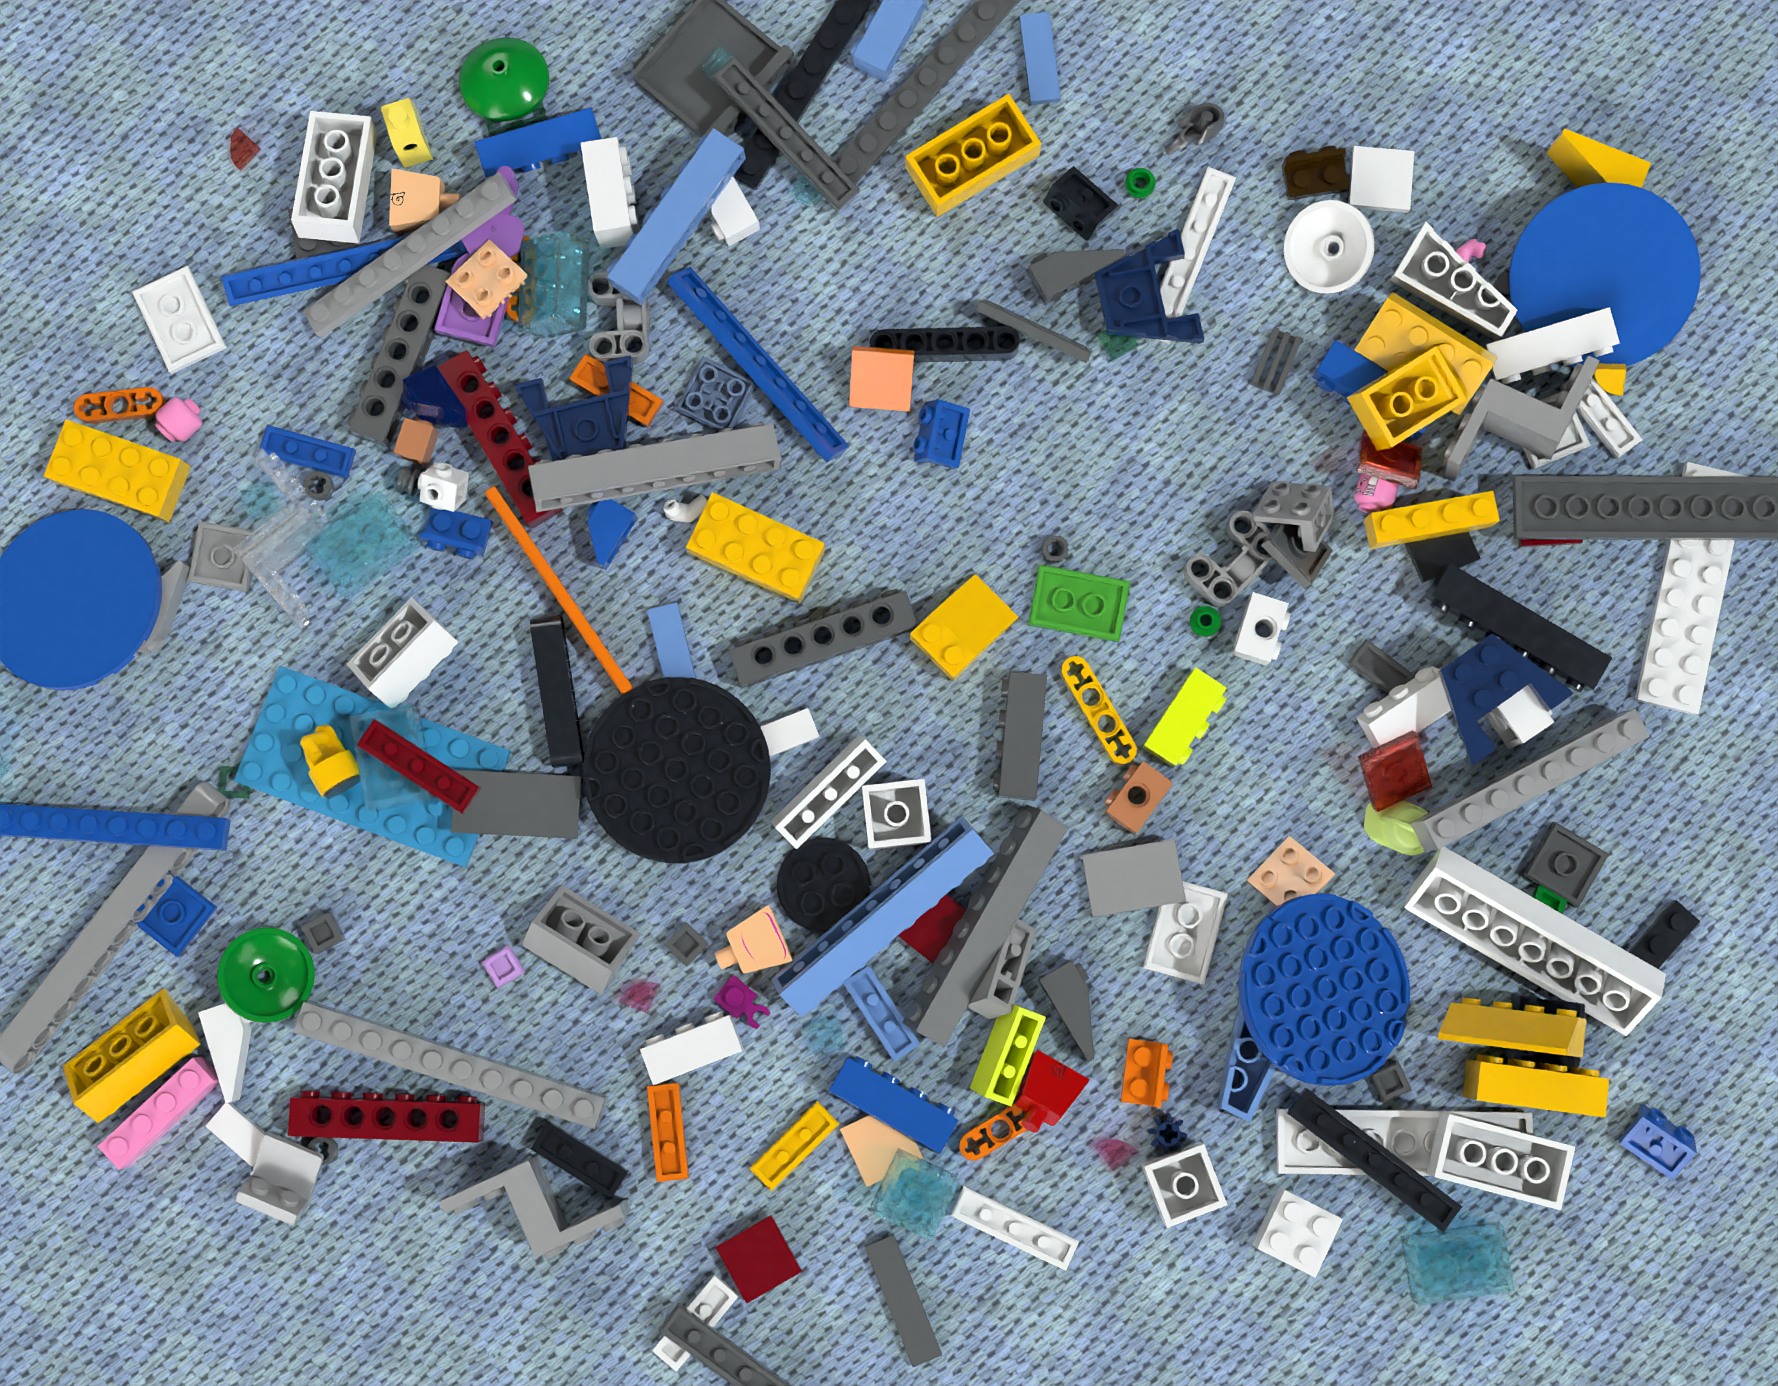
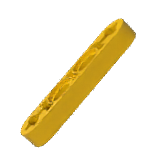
M1079 656L1069 657L1061 667V675L1109 758L1118 765L1130 763L1137 754V747L1086 660ZM1070 663H1074L1075 666L1081 664L1083 667L1080 672L1082 679L1085 681L1089 677L1092 681L1084 684L1078 691L1074 687V685L1080 683L1075 675L1069 677L1067 674L1070 670ZM1087 689L1096 690L1100 696L1099 702L1094 706H1088L1082 700V693ZM1108 715L1114 719L1115 728L1112 732L1105 733L1099 729L1098 720L1101 716ZM1119 730L1124 735L1118 737L1121 745L1125 746L1128 744L1130 746V750L1127 752L1128 758L1126 759L1122 755L1116 757L1114 754L1118 749L1114 740L1110 744L1105 740L1106 738L1113 737Z

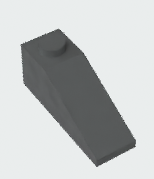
M1124 249L1054 252L1049 256L1044 253L1030 262L1031 266L1028 268L1027 275L1043 303L1047 305L1095 279V273L1126 257L1127 253Z
M1070 960L1041 977L1038 981L1087 1062H1090L1094 1059L1089 990L1085 983L1089 977L1080 963L1074 965L1073 961Z

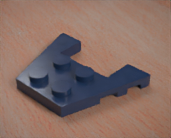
M1179 229L1169 232L1167 237L1157 242L1149 243L1145 246V249L1136 254L1128 255L1095 273V281L1107 334L1198 344L1204 343L1199 313L1170 319L1166 318L1154 266L1184 259L1185 252Z
M631 355L604 362L610 393L552 408L549 407L542 378L514 384L516 391L521 396L559 460H565L571 455H594L605 449L613 451L625 449L633 371Z
M1494 634L1489 635L1438 671L1450 709L1453 710L1458 725L1457 730L1460 739L1463 741L1467 753L1466 758L1470 766L1476 764L1497 749L1477 721L1528 685L1547 712L1574 694L1568 687Z

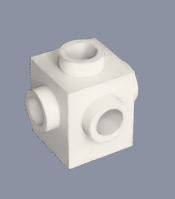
M434 463L425 472L423 471L418 479V489L421 490L419 502L429 504L435 509H446L454 512L466 500L469 472L455 469L447 463Z

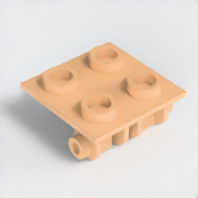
M489 239L445 282L484 320L487 316H492V313L499 307V303L505 304L503 300L505 297L511 298L512 295L510 293H513L521 285L525 284L524 280L528 275Z
M1288 836L1247 881L1273 904L1278 906L1296 897L1318 894L1336 874L1292 837Z

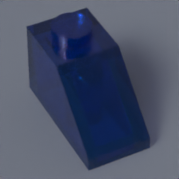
M436 365L402 380L404 393H401L402 401L409 411L413 409L420 420L459 429L467 427L466 409Z

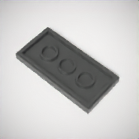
M455 770L480 786L481 789L464 814H461L454 808L452 809L451 833L578 839L580 776Z

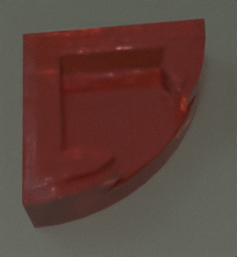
M239 128L235 129L230 140V153L233 163L242 171L261 151V148Z

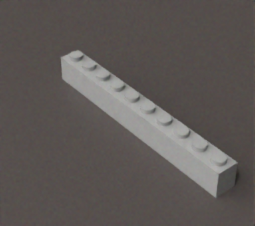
M313 1001L303 1002L293 1031L296 1034L593 1129L599 1127L609 1097Z

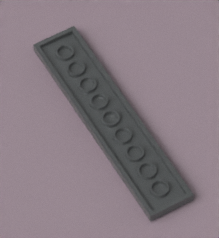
M1514 476L1512 478L1514 539L1778 541V477Z

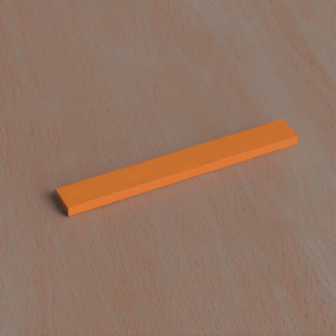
M493 486L485 491V495L620 692L625 694L634 689L498 489Z

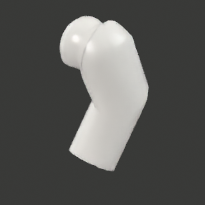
M702 494L689 504L670 499L664 503L663 510L666 517L670 520L689 523L703 512L708 500Z

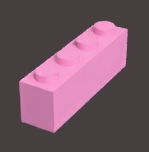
M203 1056L191 1058L97 1147L118 1170L131 1167L219 1084L216 1070Z

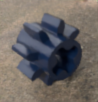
M1168 1112L1165 1115V1120L1162 1121L1154 1116L1153 1120L1156 1123L1154 1129L1149 1128L1146 1130L1155 1136L1151 1146H1157L1159 1143L1163 1144L1162 1149L1164 1153H1168L1169 1146L1172 1145L1180 1150L1181 1146L1178 1143L1180 1137H1187V1134L1179 1129V1126L1184 1121L1178 1119L1174 1123L1171 1122V1114ZM1169 1124V1128L1175 1131L1174 1136H1169L1168 1141H1165V1138L1159 1135V1131L1165 1130L1166 1125Z

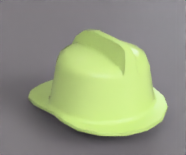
M1378 797L1366 807L1364 830L1372 840L1392 850L1411 856L1422 854L1425 851L1410 823L1428 814V812L1421 807L1396 797Z

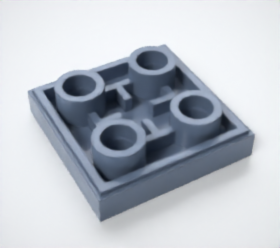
M702 356L675 411L717 432L727 428L735 429L757 385L753 380Z

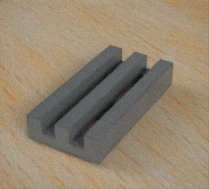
M1274 327L1250 385L1279 396L1302 338L1291 336V333L1281 332L1279 328ZM1277 337L1282 340L1266 380L1262 382L1259 379ZM1287 342L1292 343L1293 345L1276 387L1270 384Z

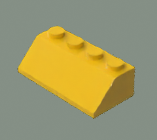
M165 988L63 1065L73 1103L97 1123L115 1113L120 1106L133 1096L141 1093L147 1085L159 1076L164 1075L169 1068L185 1056L190 1055L200 1045L195 1028Z
M1462 997V1003L1451 1002L1438 1033V1039L1583 1058L1586 1019L1576 1017L1577 1011L1557 1009L1556 1015L1545 1014V1007L1525 1005L1524 1011L1512 1010L1513 1003L1493 1001V1007L1481 1006V1000Z

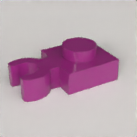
M735 975L728 980L713 998L736 1019L742 1013L746 1014L749 1025L755 1029L760 1027L754 1021L753 1016L755 1012L762 1011L766 1016L771 1014L767 1007L755 1005L752 1002L758 994Z

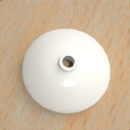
M1336 200L1314 203L1303 209L1288 228L1284 241V258L1287 268L1293 278L1308 290L1325 294L1344 291L1355 285L1364 276L1372 262L1375 244L1373 231L1366 217L1357 208L1348 203ZM1334 243L1339 245V251L1336 254H1333L1331 251Z

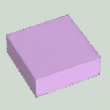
M510 945L482 961L497 989L526 972Z

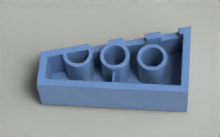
M1239 997L1216 1106L1250 1122L1275 1072L1276 1066L1268 1060L1253 1040L1243 1017Z

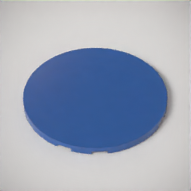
M1595 183L1567 191L1556 197L1529 221L1521 233L1511 257L1508 279L1509 294L1512 305L1517 309L1515 316L1525 333L1610 307L1620 343L1612 346L1614 351L1612 353L1595 357L1594 352L1581 355L1583 361L1578 363L1583 365L1587 357L1591 356L1600 360L1599 363L1626 364V366H1630L1661 350L1684 326L1698 296L1701 266L1698 247L1688 224L1667 201L1637 186L1622 183Z
M89 509L69 510L50 515L31 525L14 539L0 557V661L16 676L38 687L65 691L96 685L98 681L112 673H118L135 658L134 654L144 640L147 641L150 637L161 606L162 579L160 568L156 564L152 548L146 539L132 526L118 517L106 512Z
M1320 893L1304 895L1285 901L1266 914L1258 923L1248 939L1242 955L1239 971V997L1247 1028L1253 1040L1268 1060L1287 1075L1302 1082L1319 1086H1336L1357 1082L1371 1075L1385 1064L1386 1058L1394 1047L1398 1046L1407 1025L1405 1018L1407 1004H1410V983L1402 952L1388 928H1384L1373 916V913L1361 904L1334 894Z

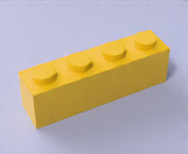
M1494 491L1373 512L1364 519L1370 550L1491 528L1500 521Z

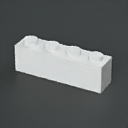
M1609 307L1486 344L1485 349L1498 357L1491 368L1494 380L1502 379V383L1507 384L1521 380L1520 373L1532 370L1533 375H1538L1551 371L1550 364L1563 361L1564 366L1581 362L1583 361L1581 355L1594 352L1595 357L1614 352L1612 346L1620 342Z
M858 735L770 822L796 849L799 848L887 761L866 739Z

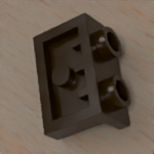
M1326 146L1320 148L1318 152L1312 153L1298 150L1285 157L1282 164V172L1287 200L1347 192L1349 185L1344 158L1347 154L1346 148L1337 149L1336 146Z

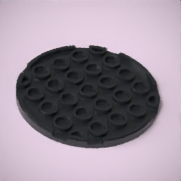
M666 677L655 679L622 694L603 712L596 722L587 741L584 753V789L588 803L599 824L613 840L626 850L642 858L659 863L686 864L698 862L718 855L733 846L750 830L757 820L767 799L770 787L771 762L765 736L754 715L738 698L727 690L696 678Z

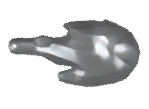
M1210 102L1202 103L1190 109L1178 123L1179 128L1187 127L1181 131L1178 139L1165 149L1166 154L1171 155L1192 142L1194 145L1199 146L1215 138L1225 125L1223 110L1218 105Z

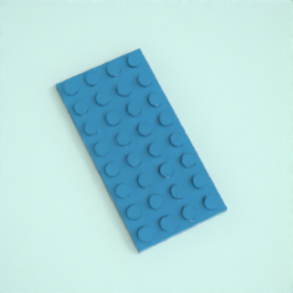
M279 666L234 781L467 867L479 834L451 833L453 809L451 806L358 747L357 743L373 719H376L453 770L504 772L512 751L397 708L392 710L386 704ZM324 724L333 728L344 749L351 751L363 772L362 780L359 783L331 798L320 796L308 775L311 769L306 762L304 750L300 744L303 736L315 733V729Z

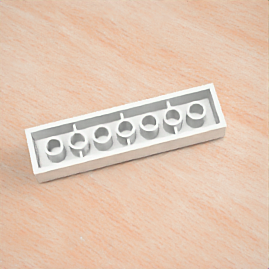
M1446 847L1438 850L1410 888L1404 906L1405 909L1564 1001L1584 1003L1585 1013L1625 1036L1634 1029L1662 998L1666 973Z

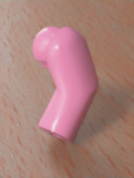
M1470 239L1459 247L1456 253L1465 262H1468L1472 257L1480 259L1485 254L1486 244L1477 242V239Z

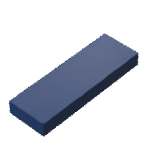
M267 425L258 454L348 479L356 450Z

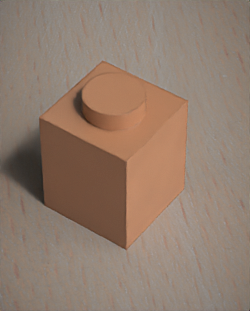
M415 416L414 420L404 418L393 453L399 459L428 467L439 432L432 426L433 422Z

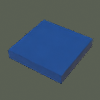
M176 876L172 880L173 883L145 919L135 923L172 954L179 957L218 907L182 878ZM161 879L156 886L161 887L165 883L164 879ZM142 904L137 911L142 912L146 906Z

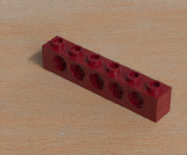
M465 350L436 367V371L529 527L533 529L562 512V508L536 512L534 497L526 495V488L531 484L528 466L534 465L541 460L539 458L535 461L528 452L533 449L524 432L520 435L516 432L513 425L518 422L509 407L503 409L498 399L503 396L494 381L487 383L483 373L487 372V369L477 355L473 358L468 350ZM478 381V388L474 392H465V386L468 382ZM484 407H494L491 417L486 419L480 418V412ZM508 432L509 439L506 443L501 445L495 443V438L499 433ZM515 458L525 459L524 466L520 470L510 469L511 462Z
M302 1090L300 1091V1096L290 1098L288 1136L479 1143L484 1140L485 1102H477V1096H458V1101H445L446 1095H426V1100H414V1094H395V1099H382L383 1093L367 1092L363 1093V1098H351V1092L334 1091L332 1092V1097H320V1091ZM322 1105L327 1106L331 1111V1118L327 1123L321 1121L318 1116L319 1108ZM353 1106L360 1108L363 1113V1118L359 1124L354 1123L350 1119L349 1114ZM385 1107L390 1108L394 1112V1121L390 1125L385 1124L381 1119V1112ZM416 1108L422 1109L426 1114V1121L422 1126L415 1124L412 1119V1114ZM448 1109L455 1111L458 1116L457 1124L454 1127H450L444 1122V1113Z

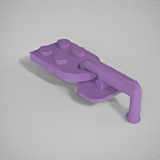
M502 166L497 170V173L500 172L505 177L516 197L519 183L513 170L508 166ZM515 202L461 239L468 253L456 261L451 275L489 239L509 258L518 254L524 238L525 228L519 218L511 215ZM447 284L434 330L439 334L495 348L509 298L505 297L503 299L505 304L499 303V307L492 313V316H487L483 320Z

